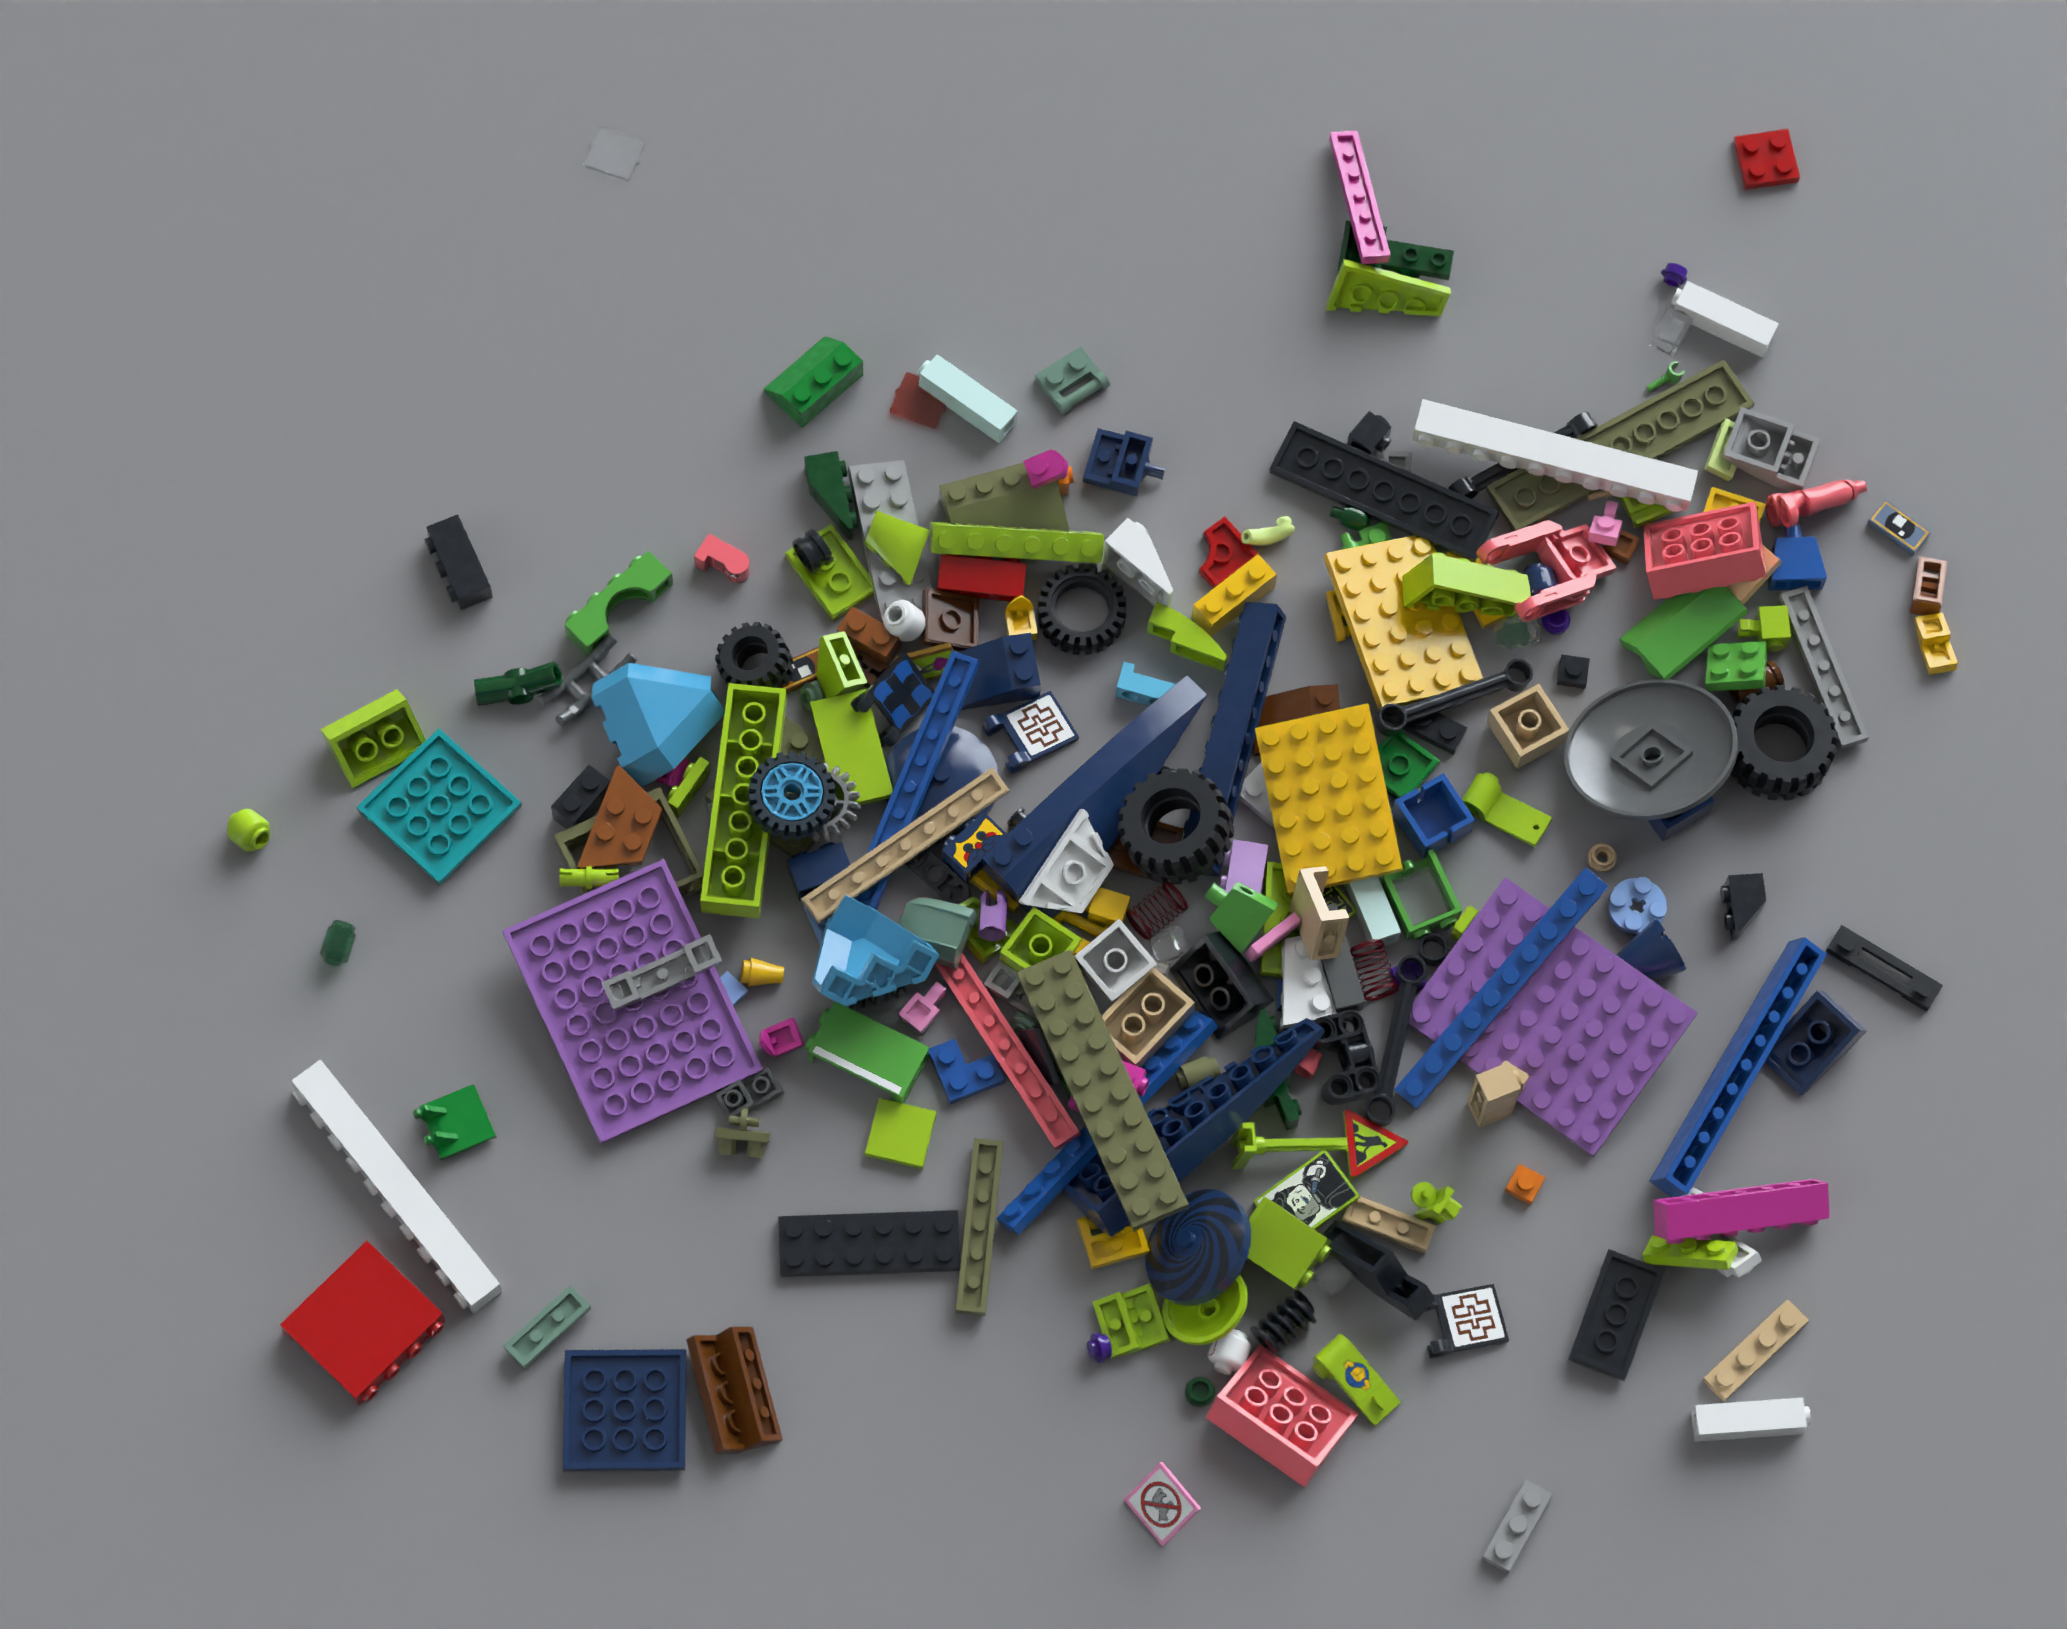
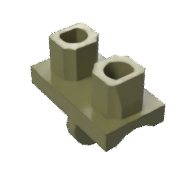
M742 1108L741 1117L730 1116L729 1125H740V1129L716 1128L715 1138H718L719 1154L735 1155L737 1140H748L747 1156L763 1158L766 1142L770 1141L771 1132L747 1130V1126L759 1127V1118L748 1117L749 1109Z

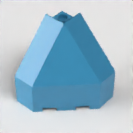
M627 663L593 683L591 698L595 707L598 709L601 707L605 714L606 721L602 723L612 744L615 743L620 750L622 756L617 758L619 764L641 787L675 769L725 714L724 707L719 702L715 692L711 690V676Z
M844 894L832 917L827 918L811 983L820 994L844 1006H849L861 999L880 996L897 990L896 988L925 981L939 954L930 944L874 908Z

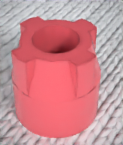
M1311 1049L1293 1071L1303 1078L1312 1079L1319 1066L1322 1054Z

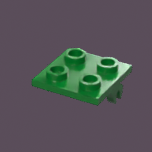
M474 1084L419 1106L420 1111L415 1109L412 1112L415 1119L421 1118L426 1123L431 1137L426 1135L423 1138L425 1144L433 1145L437 1149L441 1160L497 1138Z

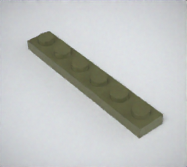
M974 1138L956 1313L986 1316L1004 1141Z

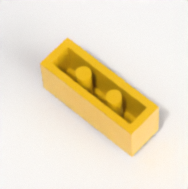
M1257 554L1194 603L1191 618L1212 637L1243 612L1245 602H1257L1274 589L1277 574Z

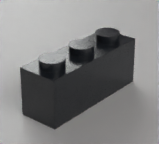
M454 515L427 526L428 537L424 538L429 553H435L439 560L435 562L441 579L446 577L449 586L446 587L451 602L457 601L460 609L463 610L493 598L490 583L459 515Z

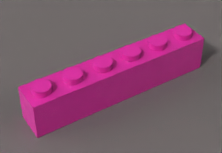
M1814 1178L1653 1200L1655 1236L1666 1239V1243L1669 1244L1683 1243L1684 1238L1693 1237L1695 1240L1711 1239V1234L1719 1233L1721 1236H1736L1738 1231L1741 1230L1759 1233L1764 1232L1765 1227L1774 1226L1776 1229H1788L1792 1227V1223L1799 1222L1801 1225H1817L1819 1223L1818 1220L1830 1218L1828 1183Z

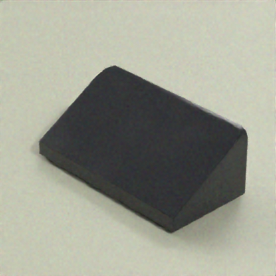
M1036 1024L1020 1030L1019 1035L1024 1048L1049 1085L1057 1084L1059 1075L1040 1025Z

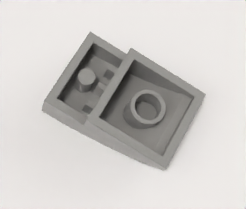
M1741 407L1723 458L1748 474L1791 493V491L1803 490L1820 443V438L1794 430V424Z

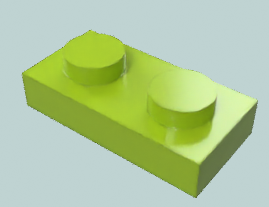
M699 757L695 764L690 763L683 774L685 779L679 787L674 786L667 797L668 804L677 818L681 816L711 773L710 762L702 757Z

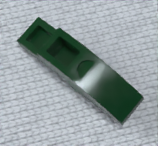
M1266 1008L1260 1010L1253 1049L1258 1046L1262 1047L1273 1044L1274 1037L1277 1036L1276 1033H1279L1275 1017H1269ZM1288 1077L1263 1103L1264 1108L1276 1105L1286 1131L1298 1127L1299 1116L1302 1115L1298 1101L1296 1099L1292 1100L1288 1092L1291 1089Z

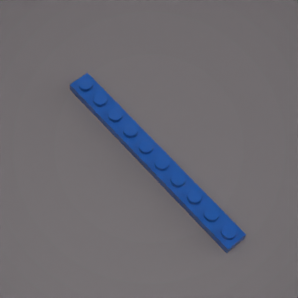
M953 650L951 651L867 853L915 820L980 665L978 659ZM892 873L856 897L855 900L877 910Z
M1585 867L1395 1087L1394 1091L1417 1110L1608 889V885Z
M1195 1011L1153 1056L1147 1059L1141 1067L1146 1070V1079L1149 1080L1144 1096L1139 1095L1143 1105L1218 1028L1213 1019ZM1086 1126L1079 1131L1081 1135L1066 1144L1054 1159L1026 1185L1025 1189L1005 1207L1004 1211L996 1218L1002 1227L1020 1235L1098 1153Z

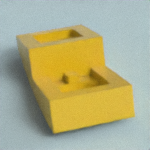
M1943 613L1915 617L1914 622L1918 641L1928 674L1932 675L1957 670L1958 662L1950 644L1951 634Z

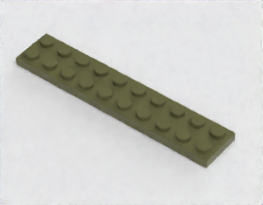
M1723 359L1575 439L1657 460L1719 427L1725 418L1729 420L1734 419L1738 416L1741 407L1749 410L1752 409L1755 403ZM1521 468L1489 484L1486 488L1487 494L1512 531L1538 524L1587 498L1588 495L1601 490H1589L1583 487L1582 484L1575 482L1562 483L1557 481L1555 477L1548 475H1532L1527 470Z
M1071 949L1016 972L1133 1231L1188 1209L1189 1204Z

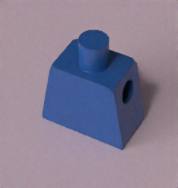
M1799 524L1789 528L1784 526V537L1775 539L1771 551L1781 560L1782 564L1769 577L1768 590H1794L1807 586L1809 590H1822L1827 574L1817 539L1815 537H1802Z

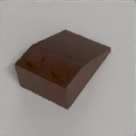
M1338 684L1307 686L1266 696L1258 727L1339 710ZM1255 736L1253 746L1254 756L1260 755L1257 737Z

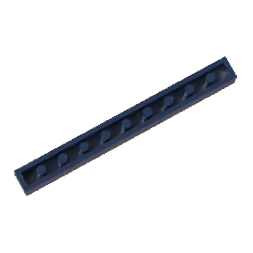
M1245 602L1244 610L1239 615V629L1236 638L1232 641V655L1230 663L1225 668L1224 686L1218 694L1219 705L1216 715L1213 716L1211 721L1212 731L1209 741L1205 744L1204 762L1198 772L1204 775L1205 779L1210 778L1216 784L1218 790L1221 791L1231 811L1233 821L1256 736L1255 728L1259 725L1286 621L1284 612L1278 604ZM1190 811L1189 819L1184 823L1183 840L1196 829L1200 820L1199 812ZM1222 863L1219 866L1214 864L1211 867L1213 872L1207 876L1219 877Z

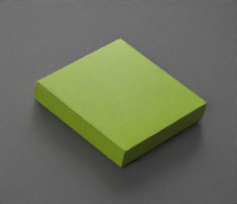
M879 1098L865 1156L923 1169L937 1111Z

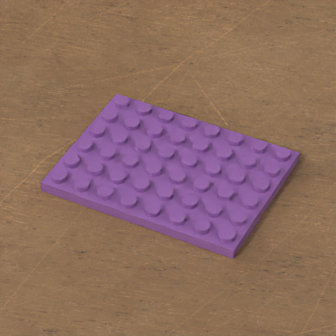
M664 859L502 930L600 1145L721 1091L739 1079L743 1081L763 1070L715 966L647 999L616 1010L612 1008L602 982L626 971L632 972L681 950L684 945L701 938Z
M1504 877L1414 1000L1409 1025L1432 1042H1435L1550 908ZM1575 926L1459 1061L1477 1074L1500 1066L1504 1060L1529 1075L1527 1085L1522 1093H1519L1516 1102L1594 1157L1698 1015V1012Z

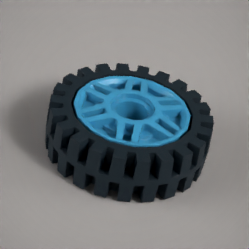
M788 751V755H784L783 752L777 753L775 758L770 756L764 764L761 763L757 767L756 773L754 772L748 791L751 815H753L756 824H760L761 829L765 833L771 832V836L774 838L782 836L783 840L789 841L790 838H795V841H798L803 836H806V838L812 837L815 831L818 833L823 829V825L828 823L835 806V784L833 783L831 773L827 772V767L823 763H818L817 758L813 756L811 759L807 758L806 753L801 752L800 755H795V751ZM788 792H794L799 795V798L789 800L784 795Z

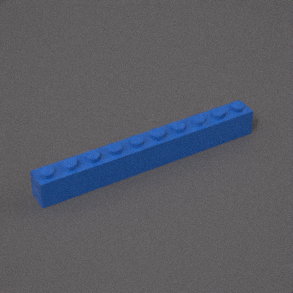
M1806 937L1787 943L1650 1178L1649 1182L1668 1196L1688 1195L1826 957L1827 953Z

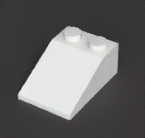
M1127 518L1105 540L1103 564L1153 606L1158 602L1171 608L1173 588L1148 535V531L1139 522L1134 523Z

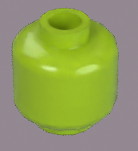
M242 809L233 813L228 819L227 836L244 851L252 852L259 850L268 843L270 839L269 822L252 809Z

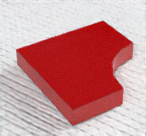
M1226 516L1203 532V537L1208 544L1209 554L1206 562L1199 568V573L1213 589L1258 554L1251 545L1242 542V534Z

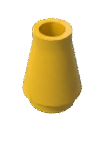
M751 957L749 960H742L740 983H747V986L783 983L784 966H777Z

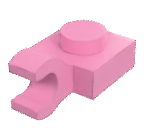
M1607 500L1603 517L1594 516L1588 541L1611 546L1617 545L1622 529V520H1616L1619 502Z
M936 982L924 997L916 992L898 1013L899 1018L922 1035L940 1014V1010L935 1005L946 996V988Z

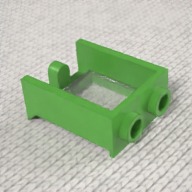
M1434 849L1429 850L1424 859L1412 863L1411 859L1402 862L1403 871L1378 876L1403 930L1406 941L1411 938L1420 940L1424 935L1431 933V930L1441 927L1443 930L1454 926L1461 916V906Z

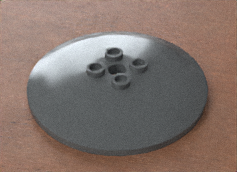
M1642 680L1617 687L1605 693L1582 711L1569 731L1564 748V763L1567 776L1575 791L1595 809L1627 820L1663 819L1684 813L1698 806L1711 797L1724 784L1736 762L1738 735L1734 720L1728 709L1718 698L1705 689L1678 680ZM1649 755L1660 756L1654 761L1646 760Z

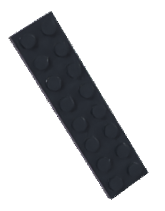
M1296 421L1291 425L1269 468V472L1275 476L1345 507L1347 505L1362 510L1372 519L1408 535L1421 537L1429 541L1431 545L1460 558L1468 559L1473 563L1478 558L1476 554L1478 548L1486 542L1499 516L1498 510Z

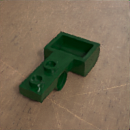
M1346 220L1337 275L1344 259L1362 264L1349 220ZM1383 226L1386 236L1387 227ZM1387 240L1390 261L1387 263L1364 264L1379 269L1395 271L1397 274L1416 279L1420 276L1449 280L1454 251Z

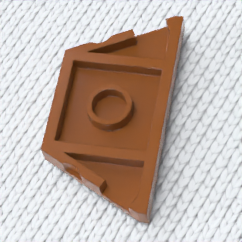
M617 765L577 869H586V866H592V868L605 866L606 869L615 868L623 864L627 866L642 865L661 817L662 808L621 766Z

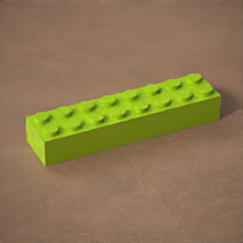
M728 683L700 899L701 913L760 919L771 832L765 833L761 829V825H757L754 821V817L749 809L748 791L754 772L756 773L757 767L761 763L764 764L770 756L775 758L777 753H781L787 705L786 689Z

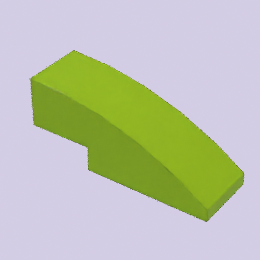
M1156 602L1148 621L1147 633L1171 641V653L1224 671L1227 655L1217 642L1188 617Z

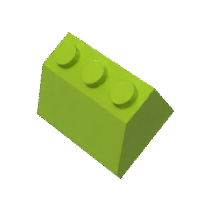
M398 689L320 729L332 755L352 788L405 761L426 741L407 699Z

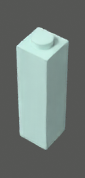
M938 354L931 361L927 360L919 369V388L996 442L1000 443L1016 425L1018 411Z
M1373 877L1344 884L1349 899L1357 910L1356 915L1367 941L1380 939L1384 942V946L1398 942L1401 931L1379 878ZM1377 945V946H1369V947H1370V949L1372 950V949H1375L1376 947H1378V945Z

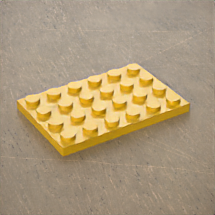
M1409 536L1328 552L1323 557L1379 711L1386 704L1393 703L1399 706H1406L1483 679L1459 612H1455V607L1440 606L1439 610L1427 609V604L1415 603L1414 608L1404 607L1402 576L1430 554L1436 553L1435 547L1421 537Z
M1368 703L1255 728L1289 896L1294 894L1300 869L1326 866L1329 873L1325 888L1403 871Z

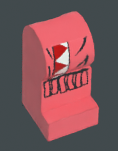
M709 533L694 555L695 567L705 571L708 566H711L725 573L732 582H743L750 574L748 556Z

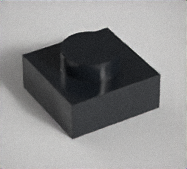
M1561 654L1557 685L1585 689L1590 658Z

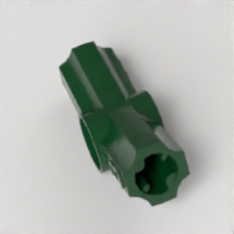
M550 662L531 669H511L502 676L475 679L474 687L477 705L481 706L507 701L513 705L526 704L533 700L534 695L561 687L563 676L558 664Z

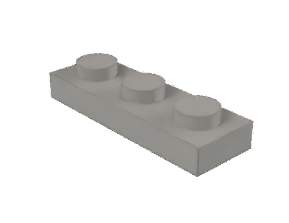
M1526 1479L1482 1556V1560L1508 1574L1548 1504L1552 1493Z

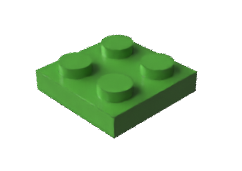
M1766 641L1710 644L1708 647L1706 671L1707 691L1764 688L1767 661Z

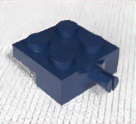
M1098 428L1084 472L1083 482L1137 497L1141 483L1146 478V475L1163 480L1166 468L1150 465L1149 456L1153 443L1152 437L1130 431H1125V435Z

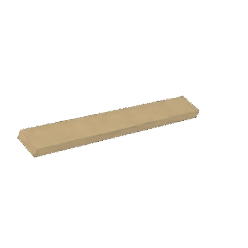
M993 767L807 894L801 901L819 924L835 912L844 894L855 899L961 826L971 817L1000 799L1010 790Z

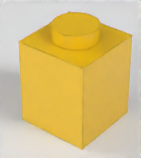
M1099 887L1084 911L1088 912V920L1102 927H1110L1118 919L1124 923L1131 896Z

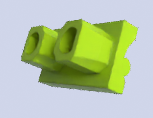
M1420 1182L1415 1184L1410 1192L1412 1202L1415 1206L1422 1208L1414 1214L1415 1217L1421 1220L1431 1218L1437 1224H1442L1446 1219L1452 1221L1462 1208V1205L1451 1198L1455 1190L1448 1185L1435 1189L1428 1182Z

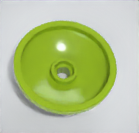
M1238 1275L1235 1281L1218 1297L1195 1306L1178 1305L1164 1298L1162 1317L1166 1328L1174 1338L1185 1344L1206 1345L1218 1341L1237 1326L1245 1312L1248 1300L1245 1282Z

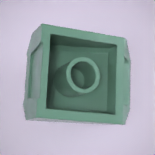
M919 897L907 902L899 925L930 944L936 950L939 957L935 963L957 970L963 949L978 916L974 909L932 898Z

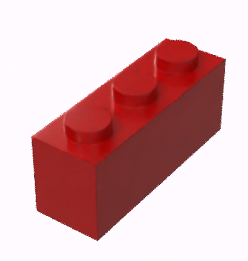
M955 554L941 555L937 590L976 596L979 599L1011 602L1016 597L1024 595L1026 563H1020V559L1003 558V561L992 560V557L988 556L969 558Z

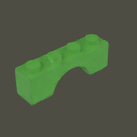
M649 550L643 556H636L630 562L627 570L622 574L614 575L603 591L600 593L595 592L587 600V605L580 611H573L567 617L564 624L566 636L587 656L610 633L607 619L616 605L628 599H643L653 603L673 585L672 573Z

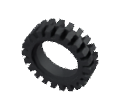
M1079 564L1078 569H1073V565L1066 566L1065 572L1061 569L1057 570L1055 577L1050 576L1046 581V586H1042L1038 598V623L1040 629L1043 628L1045 638L1050 637L1051 644L1055 647L1060 644L1061 651L1066 653L1068 648L1073 649V655H1079V650H1085V655H1091L1092 649H1096L1098 653L1103 651L1105 644L1108 647L1111 646L1114 638L1118 639L1121 629L1124 628L1127 610L1126 596H1123L1124 590L1122 586H1117L1118 580L1114 576L1109 578L1108 571L1105 569L1101 573L1098 572L1095 565H1091L1090 569H1085V564ZM1083 587L1095 590L1101 594L1106 600L1109 610L1106 620L1099 627L1086 632L1075 631L1063 625L1058 619L1055 607L1058 599L1065 592L1073 588Z

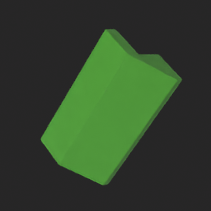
M1714 587L1697 593L1690 592L1675 595L1661 603L1619 638L1623 648L1641 656L1649 674L1659 679H1670L1743 618L1748 611L1727 587Z

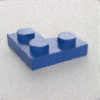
M955 1038L929 1049V1057L949 1104L956 1103L1005 1083L1003 1074L993 1054L966 1064Z

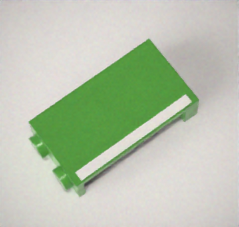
M834 1001L831 1009L826 1008L819 1020L821 1027L818 1033H812L806 1043L805 1049L808 1050V1061L813 1063L817 1057L892 1094V1101L905 1103L929 1058L930 1047Z

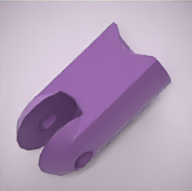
M988 889L983 892L980 898L978 935L987 941H999L1006 936L1008 900L1006 894L1001 889L997 891V905L991 906Z

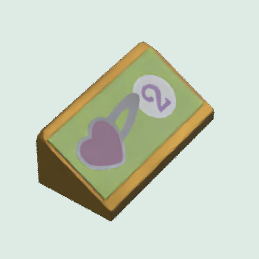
M945 643L907 653V655L928 681L941 677L953 648L950 643Z

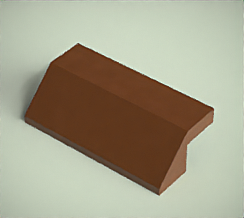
M732 1326L717 1335H693L686 1339L715 1453H741L783 1441L753 1327Z

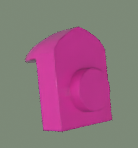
M1053 449L1023 461L1031 486L1034 489L1060 478L1064 479L1068 473L1066 459Z
M793 1017L763 1029L759 1036L760 1048L773 1057H780L805 1046L797 1021Z

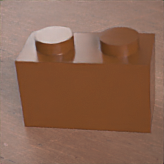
M853 606L837 628V633L846 632L853 651H862L887 666L890 665L901 648L899 637L891 635L885 629L883 623Z

